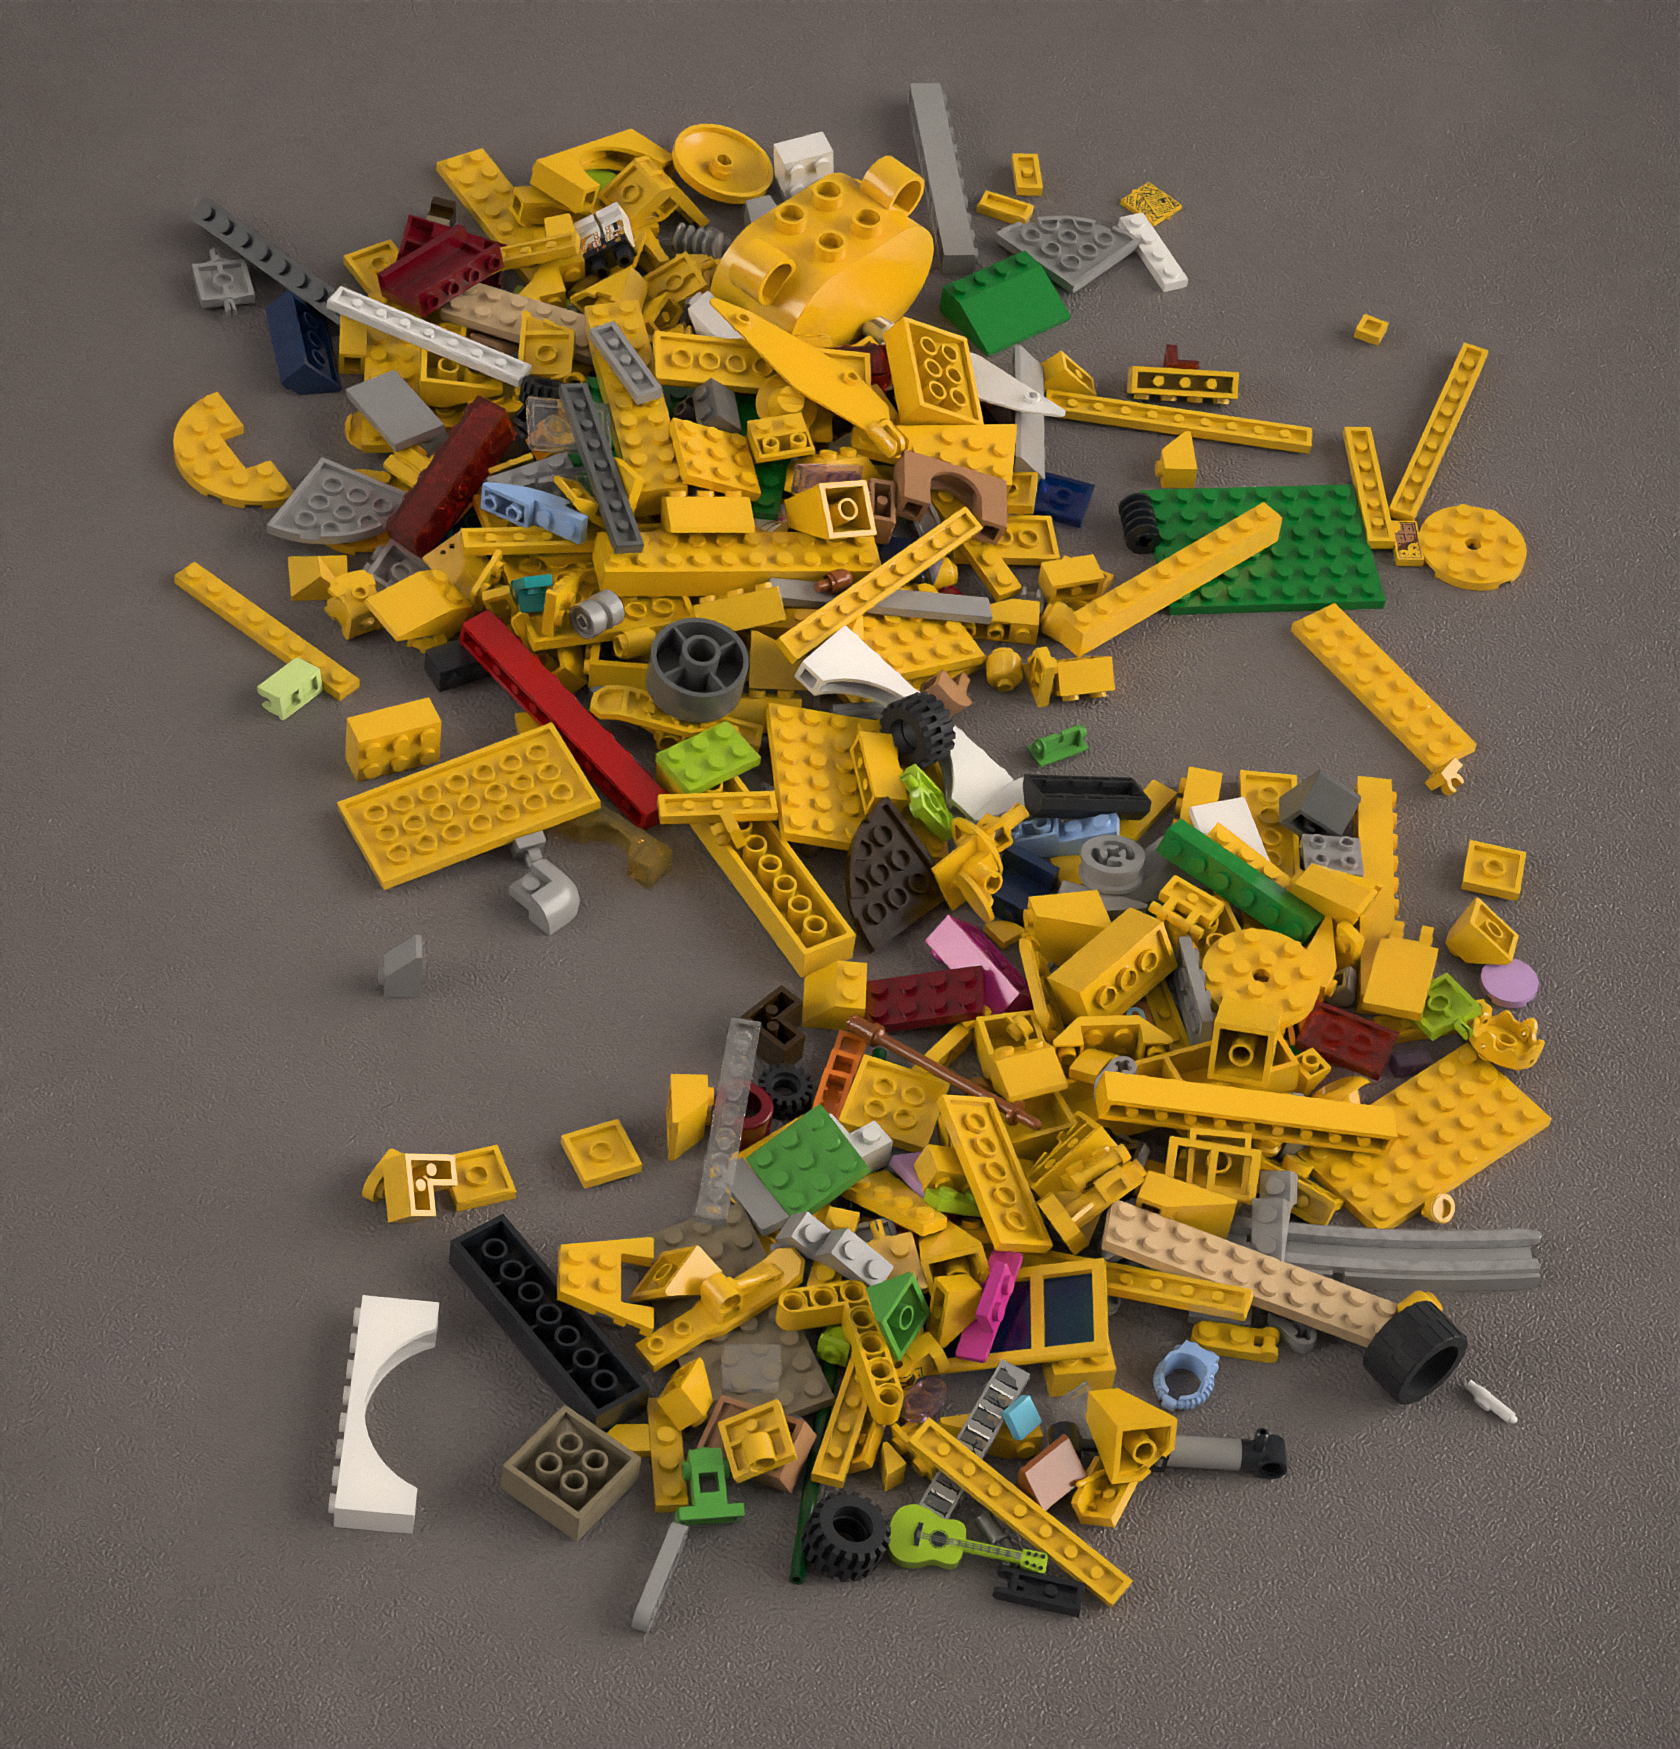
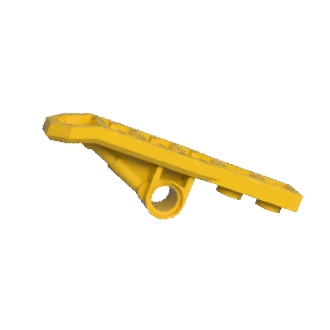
M606 685L597 690L592 695L589 711L600 720H620L638 725L654 735L653 738L657 741V748L660 751L684 741L685 738L693 737L724 721H728L758 753L764 729L762 725L728 716L705 723L679 720L662 711L653 702L648 691L626 685Z
M794 1247L776 1248L761 1262L735 1278H726L721 1272L712 1274L701 1286V1299L689 1311L652 1333L651 1337H646L636 1343L635 1351L649 1368L656 1372L705 1340L724 1336L778 1302L780 1294L785 1290L797 1288L803 1282L805 1259Z

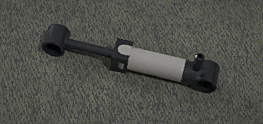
M1060 1421L1054 1423L1048 1429L1049 1445L1065 1434L1069 1437L1079 1460H1081V1451L1098 1452L1094 1440L1082 1438L1080 1427L1073 1422ZM1265 1428L1257 1429L1254 1440L1176 1435L1175 1449L1166 1458L1162 1455L1149 1469L1151 1472L1161 1473L1165 1472L1166 1466L1256 1472L1259 1477L1264 1479H1277L1287 1473L1285 1440L1278 1435H1269L1268 1430Z

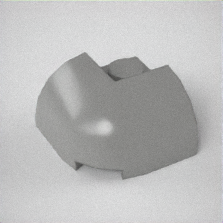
M539 859L532 863L531 872L509 886V895L529 910V920L549 936L569 923L578 913L580 899L576 885L547 859Z

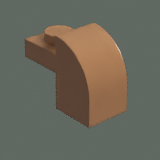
M941 670L923 682L919 692H927L928 695H935L937 701L941 700L944 703V708L950 712V718L972 704L966 691L970 679L964 672L951 679L944 670Z

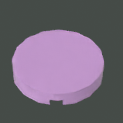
M1514 958L1509 965L1486 964L1482 968L1479 979V986L1483 995L1486 997L1487 994L1492 999L1491 1002L1497 1006L1509 1009L1526 1006L1527 1002L1535 998L1539 984L1533 969L1521 960Z

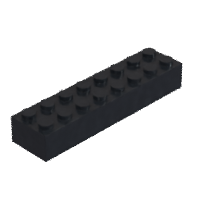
M504 1214L450 1241V1266L566 1406L605 1433L616 1424H623L647 1411L649 1387L585 1311L557 1300V1277Z

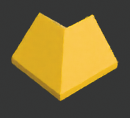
M347 555L288 557L291 601L329 600L332 598L327 591L330 588V581L348 573Z

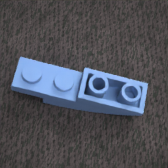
M491 482L482 484L481 509L521 527L528 528L533 524L540 526L579 545L586 541L588 516L571 509V501L544 491L518 485Z
M1117 812L1060 823L1059 818H1038L1019 823L1011 830V837L1014 844L1039 857L1080 855L1083 844L1089 839L1101 835H1119L1120 820Z

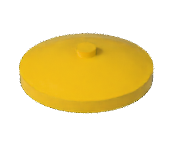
M717 124L690 126L679 134L672 149L673 164L681 178L699 193L720 202L746 204L747 200L764 196L773 180V166L765 151L745 134L726 126Z

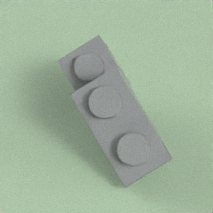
M1260 1171V1198H1252L1251 1249L1280 1261H1284L1291 1209L1293 1205H1297V1173L1292 1171Z
M808 1211L791 1214L775 1238L785 1248L794 1247L803 1258L818 1261L850 1280L861 1281L867 1288L885 1281L894 1268L891 1263L849 1228L831 1231Z

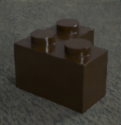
M780 985L740 1017L737 1040L769 1065L775 1064L776 1068H779V1063H785V1067L789 1068L790 1063H797L802 1059L805 1034L797 1029L801 1022L803 1001Z

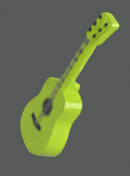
M909 1504L899 1508L889 1526L891 1527V1535L889 1536L891 1540L887 1547L889 1557L894 1563L904 1568L937 1566L942 1569L953 1570L959 1565L963 1554L969 1553L1020 1564V1568L1032 1572L1045 1574L1047 1553L1027 1549L1018 1551L967 1540L966 1528L962 1522L941 1518L930 1509L921 1505Z

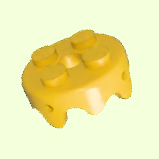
M1489 1004L1483 1005L1481 1007L1482 1014L1474 1018L1470 1026L1474 1033L1469 1038V1041L1478 1052V1056L1484 1061L1493 1062L1516 1071L1532 1067L1537 1062L1545 1044L1544 1040L1539 1039L1537 1041L1536 1039L1537 1021L1530 1017L1523 1022H1519L1514 1019L1512 1013L1508 1010L1491 1016L1492 1007Z

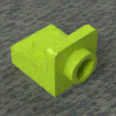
M840 1324L827 1326L824 1334H821L816 1357L824 1359L828 1363L846 1367L851 1356V1344L846 1342Z

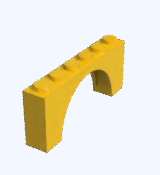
M628 129L536 160L532 167L530 184L576 213H580L594 207L600 184L594 181L585 170L611 169L622 171L635 158L648 156L672 179L675 166L672 160V153L635 130Z

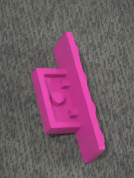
M992 1250L988 1261L990 1274L984 1283L980 1284L983 1294L975 1314L977 1318L963 1330L955 1353L958 1359L979 1363L987 1361L1023 1261L1021 1253Z

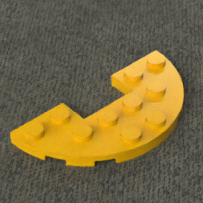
M218 392L212 393L193 404L180 418L173 438L174 459L183 478L204 496L207 497L210 494L222 499V504L245 508V505H262V509L282 507L294 490L272 461L269 460L246 469L224 441L244 434V425Z

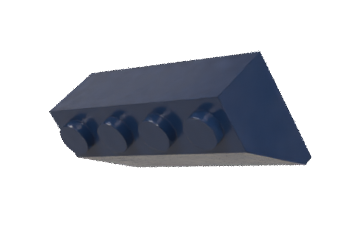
M287 290L265 308L268 320L267 325L271 333V343L274 347L275 362L278 366L281 384L286 389H291L299 395L341 391L342 385L326 316L296 294Z

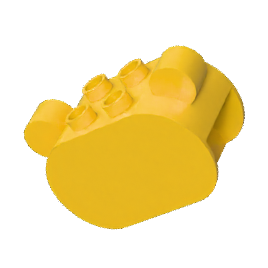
M884 156L878 159L866 172L861 183L848 174L841 172L826 175L753 221L736 237L715 271L710 293L715 298L751 311L791 335L825 333L833 338V348L826 349L843 350L865 338L861 328L867 321L883 316L892 323L897 322L913 304L926 281L933 259V238L928 230L908 217L918 205L923 195L924 179L892 156Z

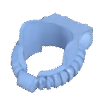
M1185 1340L1182 1345H1176L1174 1351L1169 1352L1160 1361L1153 1374V1388L1158 1399L1162 1400L1161 1406L1174 1412L1176 1408H1179L1178 1410H1188L1203 1404L1213 1391L1214 1375L1219 1370L1218 1361L1220 1357L1213 1351L1201 1348L1196 1342ZM1174 1369H1186L1196 1374L1201 1384L1198 1391L1194 1394L1180 1396L1176 1400L1168 1395L1169 1388L1164 1378L1172 1374Z

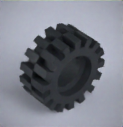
M524 376L518 400L530 407L535 406L537 409L542 408L545 411L552 410L557 412L556 400L560 399L558 394L559 386L566 383L551 380V378Z
M779 1063V1068H776L775 1064L770 1065L769 1070L765 1068L762 1071V1075H760L758 1080V1086L764 1089L772 1099L774 1106L773 1119L776 1115H780L779 1120L785 1121V1116H789L790 1120H794L796 1114L801 1116L804 1114V1111H808L811 1104L813 1081H810L811 1076L809 1073L804 1075L802 1067L795 1070V1064L790 1063L789 1068H787L785 1063ZM785 1087L793 1090L796 1094L783 1096L777 1094L774 1089Z

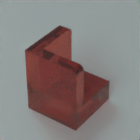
M1166 344L1163 368L1199 370V361L1178 359L1177 345Z

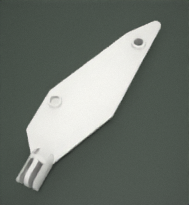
M880 316L864 323L861 331L865 337L870 335L882 348V361L889 364L884 333L894 323ZM970 353L980 401L1022 413L1052 417L1065 416L1066 411L981 356Z

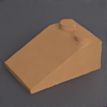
M721 1394L697 1448H721L722 1457L727 1458L717 1422L755 1408L757 1405ZM784 1414L797 1460L750 1479L763 1485L792 1493L817 1435L805 1420Z

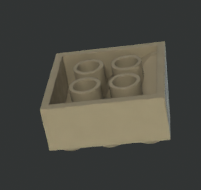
M564 1405L502 1466L501 1489L577 1542L638 1481L641 1457Z

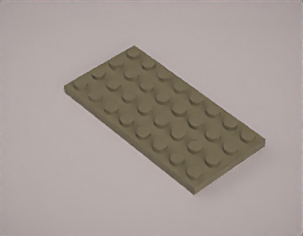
M741 1203L639 1237L654 1238V1259L652 1265L661 1252L698 1245L722 1270L721 1273L726 1278L737 1277L767 1256ZM631 1264L634 1271L638 1272L639 1282L651 1268ZM701 1295L648 1302L651 1307H654V1315L660 1328L689 1311L701 1299ZM778 1302L724 1336L705 1340L675 1359L678 1368L698 1357L704 1362L713 1398V1403L707 1411L708 1417L704 1421L705 1427L721 1394L757 1406L778 1399L784 1414L798 1415L800 1417L835 1405V1397L803 1330L786 1331L777 1325L775 1315Z

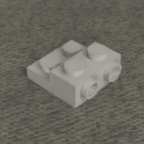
M392 538L385 547L379 545L371 556V559L375 561L373 565L367 562L362 569L366 570L369 574H373L377 593L419 571L431 570L421 558Z

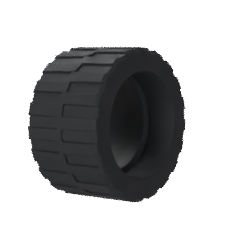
M1416 1302L1394 1315L1376 1333L1364 1353L1363 1367L1397 1403L1401 1405L1412 1404L1428 1396L1449 1378L1466 1353L1468 1346L1467 1337L1433 1302Z

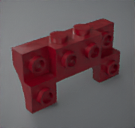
M409 214L396 262L452 227ZM466 232L468 241L484 249L493 244H497L500 247L509 246ZM505 270L499 271L479 283L500 289Z

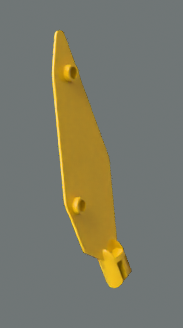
M718 298L710 299L709 304L794 390L866 431L869 439L888 458L901 455L904 449L908 451L911 449L912 444L910 440L890 421L888 405L853 370L751 311Z

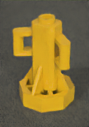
M1137 1159L1132 1162L1129 1160L1124 1164L1115 1165L1091 1180V1186L1087 1189H1083L1080 1192L1073 1190L1049 1192L1038 1200L1036 1204L1069 1250L1076 1255L1089 1245L1102 1212L1145 1181L1143 1176L1147 1173Z

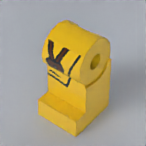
M929 1331L913 1340L900 1361L894 1360L891 1355L902 1390L913 1387L917 1379L935 1368L939 1374L951 1368L945 1352Z

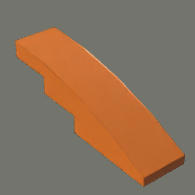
M839 1029L834 1048H832L827 1066L824 1068L812 1109L821 1104L828 1114L832 1113L839 1120L866 1051L867 1044L864 1039L852 1032Z

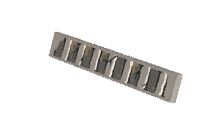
M1002 1359L956 1439L982 1460L1005 1422L1002 1412L1018 1399L1030 1378V1373ZM938 1470L918 1505L930 1509L941 1518L949 1519L965 1490Z

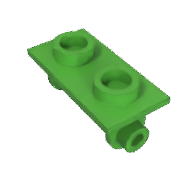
M1075 724L1072 728L1061 731L1059 735L1055 733L1044 738H1037L1034 743L1026 746V749L1038 765L1043 767L1089 750L1088 745L1083 740L1087 732L1083 725Z

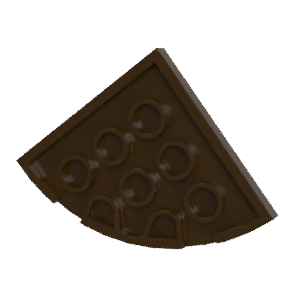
M888 796L870 810L856 829L850 843L845 866V890L850 915L862 942L870 954L945 900L931 869L937 863Z

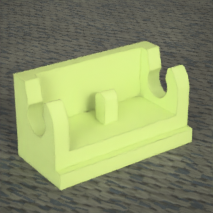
M296 657L257 686L258 693L269 699V701L262 703V706L284 721L323 691L320 668Z

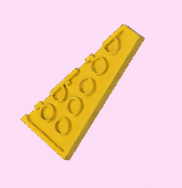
M1017 424L896 426L910 440L912 447L909 451L1006 480L1007 492L1009 493L1012 486ZM854 426L851 433L850 448L856 449V453L867 456L869 459L893 465L897 463L901 455L888 458L869 439L866 431Z

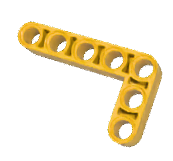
M846 1280L793 1288L782 1292L775 1315L777 1325L786 1331H796L841 1324L846 1342L851 1344L850 1354L872 1418L881 1425L894 1424L900 1416L904 1394L887 1343L876 1321L866 1285L858 1280Z

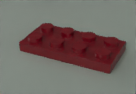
M982 965L866 981L865 1020L873 1024L879 1023L883 1025L885 1032L976 1020V1017L985 1016V972Z

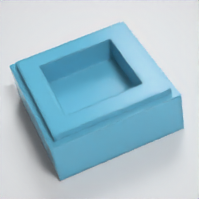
M1021 1395L1002 1412V1416L1014 1440H1023L1042 1423L1030 1395Z

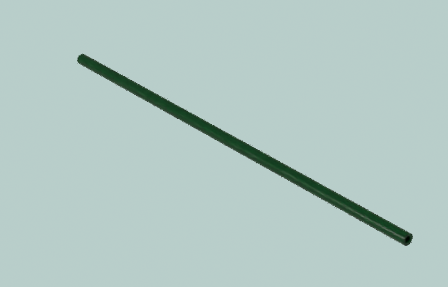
M875 1048L872 1050L871 1056L886 1061L887 1052L882 1048ZM848 1200L847 1210L860 1213V1224L863 1207ZM823 1359L822 1372L834 1395L838 1364H831ZM832 1406L815 1411L812 1430L817 1437L808 1454L789 1573V1581L797 1585L805 1582L808 1560L806 1559L808 1553L802 1550L804 1541L801 1540V1535L817 1505L820 1483L811 1481V1473L831 1417Z

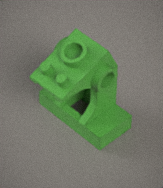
M700 1447L688 1450L687 1461H682L683 1481H690L691 1506L678 1507L675 1512L676 1523L686 1526L741 1522L744 1518V1503L727 1504L725 1478L730 1477V1465L728 1458L722 1457L721 1448ZM711 1476V1478H715L717 1491L700 1493L699 1477Z

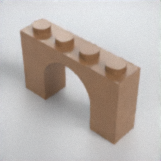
M904 449L893 468V481L896 483V516L920 522L930 506V490L946 491L959 498L983 527L971 538L997 545L1008 527L1006 480Z

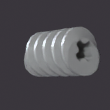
M681 222L673 236L672 249L676 254H682L687 251L688 254H708V257L712 256L714 260L722 259L731 245V239L727 238L724 241V234L722 232H719L716 238H714L713 230H709L706 236H704L705 231L702 227L695 234L694 225H689L687 231H685V224Z

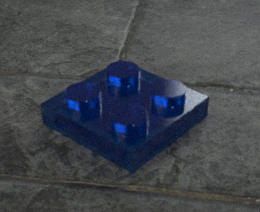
M1045 471V479H1039L1037 484L1034 513L1029 515L1051 516L1054 522L1081 528L1094 494L1095 485Z

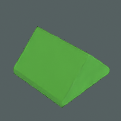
M910 1272L866 1288L878 1326L896 1361L901 1360L931 1314L914 1274Z

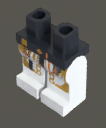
M618 202L597 211L598 220L594 214H591L573 223L575 231H578L581 239L580 245L584 261L599 280L608 277L611 273L610 269L617 265L620 268L632 265L633 257L638 255L634 247L629 218Z

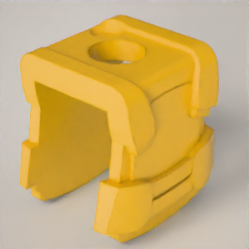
M357 570L340 575L330 581V588L327 591L332 598L327 600V606L324 607V610L333 621L337 620L342 626V633L346 640L384 628L364 604L366 598L377 593L373 574H369L366 570Z

